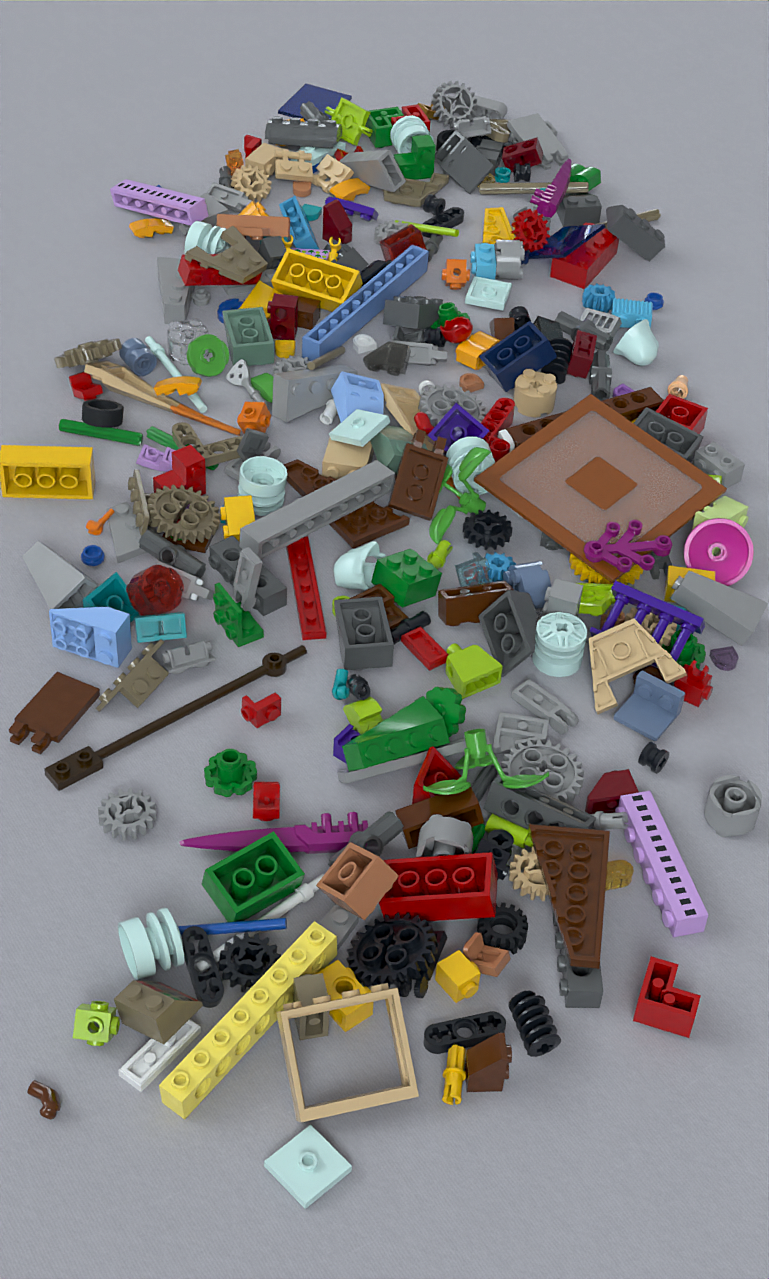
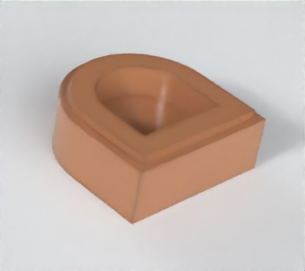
M293 181V194L298 197L309 196L311 194V182Z
M466 373L460 377L459 386L462 387L464 392L468 390L474 392L484 389V382L476 374Z

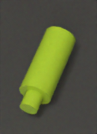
M495 814L489 817L485 826L486 832L490 833L493 830L502 829L513 836L514 845L523 849L526 846L533 847L528 829Z

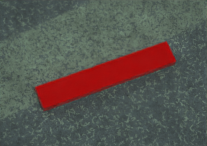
M306 536L286 546L302 640L326 639V627L309 538Z

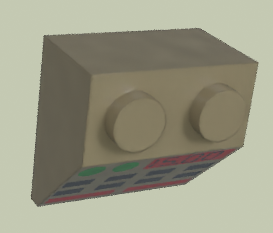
M133 980L114 998L122 1024L162 1044H165L203 1006L201 1001L162 982Z

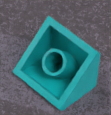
M117 572L83 598V608H113L130 614V623L134 620V617L139 616L145 611Z

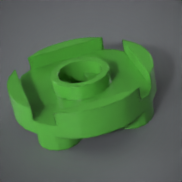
M205 334L196 337L189 343L187 361L195 374L204 377L216 376L227 365L229 351L227 345L217 336ZM205 350H208V353L213 355L209 362L203 356Z

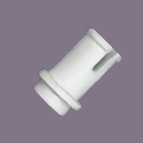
M334 399L327 401L326 408L320 415L321 422L326 425L331 424L338 414Z

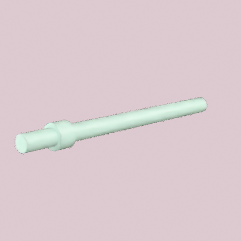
M151 336L146 337L145 342L150 347L151 352L161 361L172 377L182 376L165 354L164 348L159 343H156ZM197 393L188 396L201 413L207 411V406Z

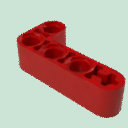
M510 398L498 399L481 422L489 430V433L483 439L489 444L495 463L510 452V444L498 438L499 431L509 428L513 423L515 402Z

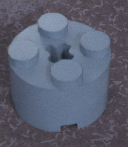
M541 561L511 565L508 571L503 573V580L514 591L529 593L535 609L544 608L546 602L544 601L547 588L551 587V582L547 569L542 570L540 567L543 563Z

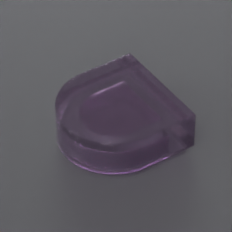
M733 646L712 649L709 655L714 665L724 671L735 669L739 658Z

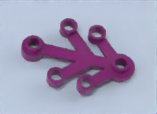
M631 520L627 531L618 542L607 545L612 537L619 535L620 531L618 523L609 522L606 525L605 533L598 541H589L585 544L584 554L589 561L600 562L604 560L617 567L620 572H629L632 562L638 564L641 569L648 571L654 566V557L651 555L641 556L635 552L653 550L656 555L664 557L670 554L672 541L668 536L660 535L654 541L630 543L636 535L641 533L643 527L640 521ZM618 553L619 555H621V556H623V557L617 558L616 556H614V555H612V554Z

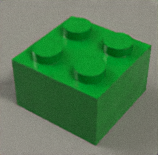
M410 548L377 559L371 583L375 586L381 584L394 596V602L403 608L436 596L442 573Z

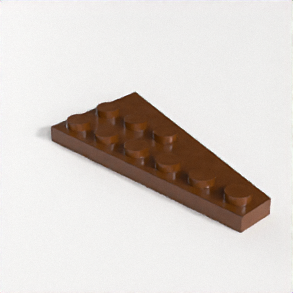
M299 459L284 464L287 469V482L302 497L337 480L331 476L326 478L320 475L318 469ZM372 501L329 525L354 549L408 526L410 518L405 515L400 517L393 513L392 508L388 506L383 508Z
M529 824L530 838L570 966L599 969L610 831Z

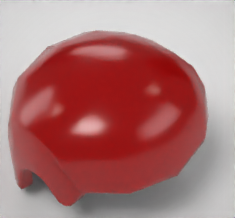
M457 317L451 321L446 320L445 327L440 326V330L446 341L458 344L468 339L473 330V325L468 318Z

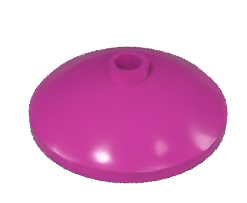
M713 518L697 525L688 535L683 551L686 568L715 571V581L726 586L738 582L745 576L752 564L754 554L753 543L747 531L738 523L725 518ZM715 547L719 548L717 555L712 554V549Z

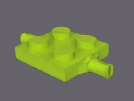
M342 97L335 110L329 106L326 107L325 113L332 116L331 120H335L336 124L342 125L341 138L357 146L362 133L368 137L372 135L373 130L366 127L370 111Z
M576 583L583 585L579 614L603 615L609 606L616 602L611 590L613 584Z

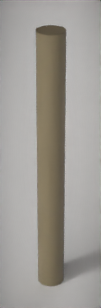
M339 346L310 361L307 364L308 369L314 370L344 354L345 347Z

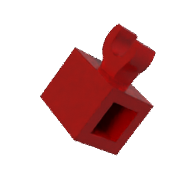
M693 660L690 666L685 664L683 667L687 676L675 680L674 687L685 692V702L699 707L704 699L708 700L713 691V687L710 686L712 675L708 674L709 667L707 665L701 671L696 668L697 661Z

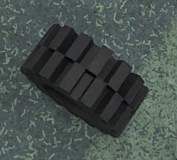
M501 902V907H498L496 903L495 917L478 919L477 932L482 934L484 945L509 950L513 955L517 953L518 949L521 950L526 942L528 932L526 915L522 916L523 911L520 908L515 911V905L513 904L507 908L506 903ZM495 925H505L510 927L513 932L500 934L495 932L492 927Z

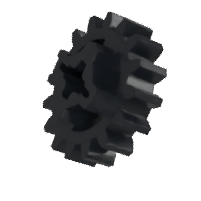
M489 509L485 513L479 510L478 514L472 512L470 517L465 518L463 523L464 539H468L469 544L476 543V548L483 546L485 550L488 547L496 550L497 545L504 547L505 542H510L513 527H511V521H506V515L500 517L498 511L493 514Z
M247 932L244 933L243 939L236 935L233 936V944L226 941L224 950L220 951L219 971H223L222 979H230L231 988L237 984L241 985V992H244L246 987L251 988L281 957V954L277 953L278 946L276 944L269 946L270 938L268 937L263 941L260 940L259 933H256L254 938H250ZM236 954L237 957H235L234 962L231 963L233 956ZM266 962H269L268 967L264 971L263 968L266 967Z

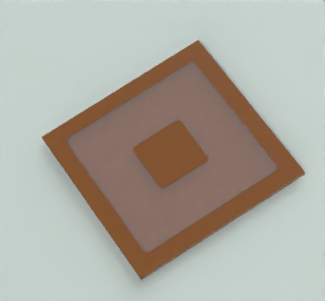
M589 394L474 478V482L611 583H614L615 580L625 573L620 572L617 567L604 560L591 562L584 554L585 544L589 541H598L605 533L607 523L616 522L620 525L619 535L612 537L607 545L618 542L627 531L631 520L640 521L643 527L641 533L636 535L630 543L654 541L660 535L671 537L692 520L696 512L703 511L706 506H709L727 491L725 486L592 394ZM653 550L637 551L635 553L643 556L650 554ZM618 553L612 554V555L616 556L617 558L623 557V556L619 555ZM632 562L631 568L634 567L636 563Z

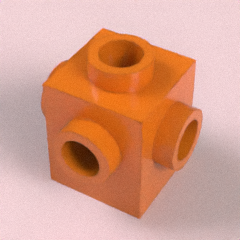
M466 259L446 260L445 269H442V280L445 281V286H450V289L453 290L465 287L466 281L470 280V269H466Z
M245 402L241 413L238 415L237 422L243 433H245L247 428L265 433L270 425L271 414L265 402Z

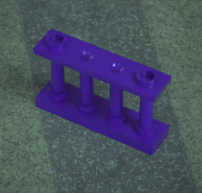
M615 580L611 588L616 600L602 629L598 630L591 626L589 631L591 637L613 628L624 605L630 603L636 606L638 610L634 619L640 625L645 616L650 613L659 616L660 620L652 634V637L658 644L668 624L673 622L681 626L682 630L670 652L672 658L677 662L690 634H694V632L702 634L705 622L702 617Z

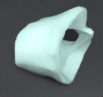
M644 319L631 327L616 345L613 353L622 355L630 362L639 366L651 364L657 357L659 343L650 329L648 320Z
M372 541L356 549H350L341 555L333 568L336 585L364 591L374 587L375 585L371 583L376 563L365 562V559L368 556H374L376 559L386 557V554L380 553L379 544Z

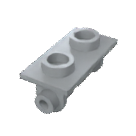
M486 116L473 118L474 124L471 125L470 119L458 120L457 123H454V129L458 130L466 138L491 134L489 117L486 118Z
M205 640L188 644V654H185L183 646L166 650V653L162 654V659L164 663L168 664H164L162 667L169 673L180 674L185 672L186 668L208 666L209 662L216 660L208 652L212 651L210 641L205 642Z

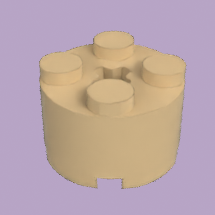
M532 369L524 370L523 374L518 376L515 381L513 401L518 408V412L528 417H541V414L546 412L547 415L550 414L555 406L557 392L556 377L553 374L535 372Z

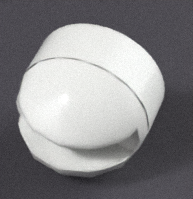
M429 380L422 381L419 385V393L423 395L425 391L424 386L435 388L434 383Z

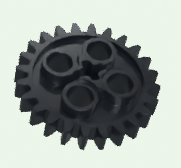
M396 913L393 919L385 915L383 922L375 919L373 927L365 925V933H356L359 940H352L350 942L353 948L347 949L349 957L346 958L349 964L348 967L353 971L358 982H363L364 986L369 987L371 985L388 983L389 988L392 984H395L396 988L399 989L401 982L405 981L410 985L411 977L414 976L420 979L419 971L429 970L427 963L435 962L433 954L438 953L436 947L438 941L432 926L428 925L426 919L421 921L419 915L411 918L410 913H407L401 918L399 913Z

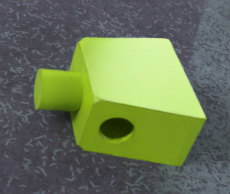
M454 643L447 648L446 652L449 655L446 660V675L457 693L462 695V699L501 683L503 666L478 645L473 644L462 649L457 643Z

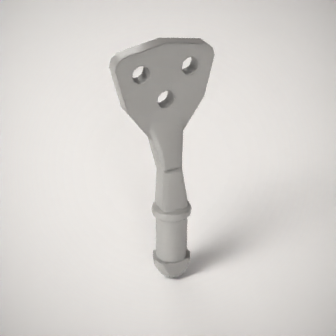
M240 359L232 366L226 379L236 386H244L251 399L255 402H265L268 408V402L263 399L258 390L252 387L250 369L247 362Z

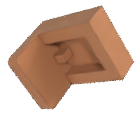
M475 932L463 947V954L469 961H473L478 966L481 974L498 977L511 959L509 950L484 945L482 934Z

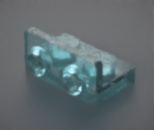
M478 552L472 553L473 559L455 565L460 587L492 582L487 571H490L489 563Z

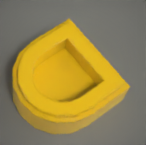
M275 340V354L280 358H289L290 355L294 356L296 341Z

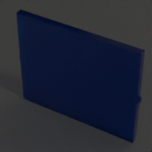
M305 83L278 110V114L302 119L304 117L300 114V107L303 103L310 101L319 111L332 119V116L325 113L326 107L329 106L335 110L341 97L350 101L352 96Z
M605 224L565 226L546 239L548 243L542 249L529 252V259L565 258L606 228Z

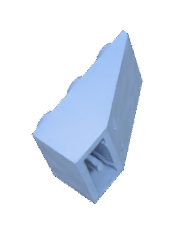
M342 371L331 388L340 422H343L356 409L383 414L384 394L379 380Z
M109 607L50 609L49 611L53 647L119 668L132 649L130 614Z

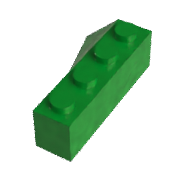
M424 696L414 700L415 702L403 707L391 717L384 719L372 729L365 731L342 746L348 770L365 769L428 750L433 746L437 747L450 743L443 717Z

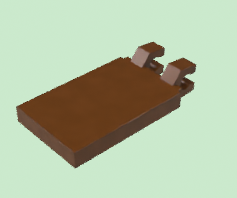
M417 429L411 444L406 443L404 446L388 507L430 521L433 517L449 458L443 455L447 439L438 436L432 451L422 448L426 432Z
M56 672L14 718L15 721L9 728V733L13 734L10 737V742L20 745L28 737L29 733L33 732L34 735L31 737V742L34 743L31 747L32 751L41 755L50 745L51 741L59 743L99 698L100 689Z

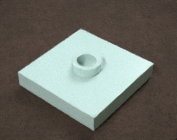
M474 276L465 297V304L503 311L512 289V283Z
M356 409L333 429L329 435L331 440L363 447L390 423L388 415Z
M309 1125L264 1161V1167L304 1209L309 1207L352 1171V1165L312 1125Z

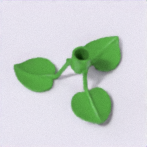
M480 447L471 449L459 466L461 471L458 475L459 480L463 482L470 493L465 492L462 494L446 483L453 472L452 467L449 464L446 465L440 491L444 486L459 496L461 507L449 505L446 509H441L435 515L429 527V534L436 544H439L442 540L444 533L455 517L456 511L467 515L468 512L470 514L472 512L478 514L479 510H485L486 502L479 498L480 495L472 489L466 479L491 453L488 449Z
M473 729L464 732L466 742L465 755L455 764V769H463L462 777L458 780L440 781L428 787L423 786V790L442 795L465 791L471 787V783L466 782L468 769L491 764L495 765L503 781V787L506 788L533 786L549 777V772L544 775L524 774L512 777L506 776L492 751V745L487 744L485 729Z

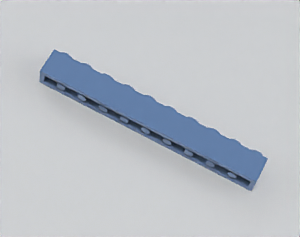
M411 245L302 337V358L308 357V360L312 361L344 344L385 308V300H393L394 296H399L427 272L429 251Z

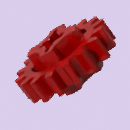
M528 209L519 212L514 217L516 222L511 224L515 228L511 233L516 235L513 240L523 241L525 251L530 250V252L542 249L548 243L546 239L550 238V235L547 234L550 228L545 225L548 221H543V214L538 215V210L532 211Z

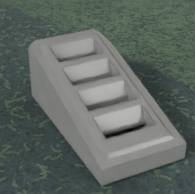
M586 308L580 318L581 321H584L588 315H591L590 320L592 322L595 317L598 318L595 323L596 328L611 335L613 338L622 324L620 317ZM602 320H604L602 326L600 327V326H599L600 322H601Z

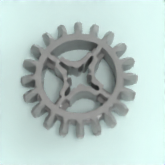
M449 81L447 84L444 82L441 87H437L436 92L432 95L431 104L433 106L431 110L436 111L434 117L438 116V123L443 121L444 127L450 124L451 129L458 120L470 119L471 122L473 120L472 117L476 115L475 111L478 106L475 105L477 99L473 98L475 92L470 93L471 88L468 87L466 89L464 87L465 83L459 85L458 81H455L454 84L452 81ZM453 93V94H456V95H455V96H450V95L446 96L445 94ZM456 100V102H455L456 106H455L454 109L452 110V108H453V105H452V104H453L454 101ZM454 113L464 114L462 116H453Z

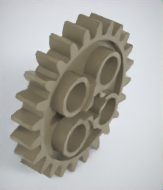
M119 338L103 339L97 342L91 341L64 351V354L55 357L54 361L57 368L86 365L113 355V352L122 349Z
M174 484L171 489L167 486H163V490L157 488L156 493H151L147 502L150 516L149 521H152L151 527H158V533L164 531L166 533L165 538L170 535L173 536L175 542L178 538L182 539L183 543H186L187 539H189L193 544H195L196 539L201 543L204 541V538L210 539L211 535H215L216 530H218L221 514L218 513L219 508L214 507L215 501H208V495L202 497L200 490L195 493L193 492V487L185 490L183 485H181L180 489H177Z

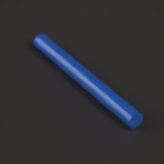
M277 918L178 926L181 937L183 932L192 926L202 928L207 935L287 929V919Z

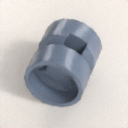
M131 338L122 344L119 355L136 375L145 376L155 369L157 358L140 339Z

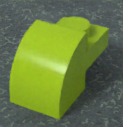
M370 696L365 700L360 699L343 707L348 721L354 726L353 730H358L360 734L372 729L379 722L383 721L380 715L382 708Z

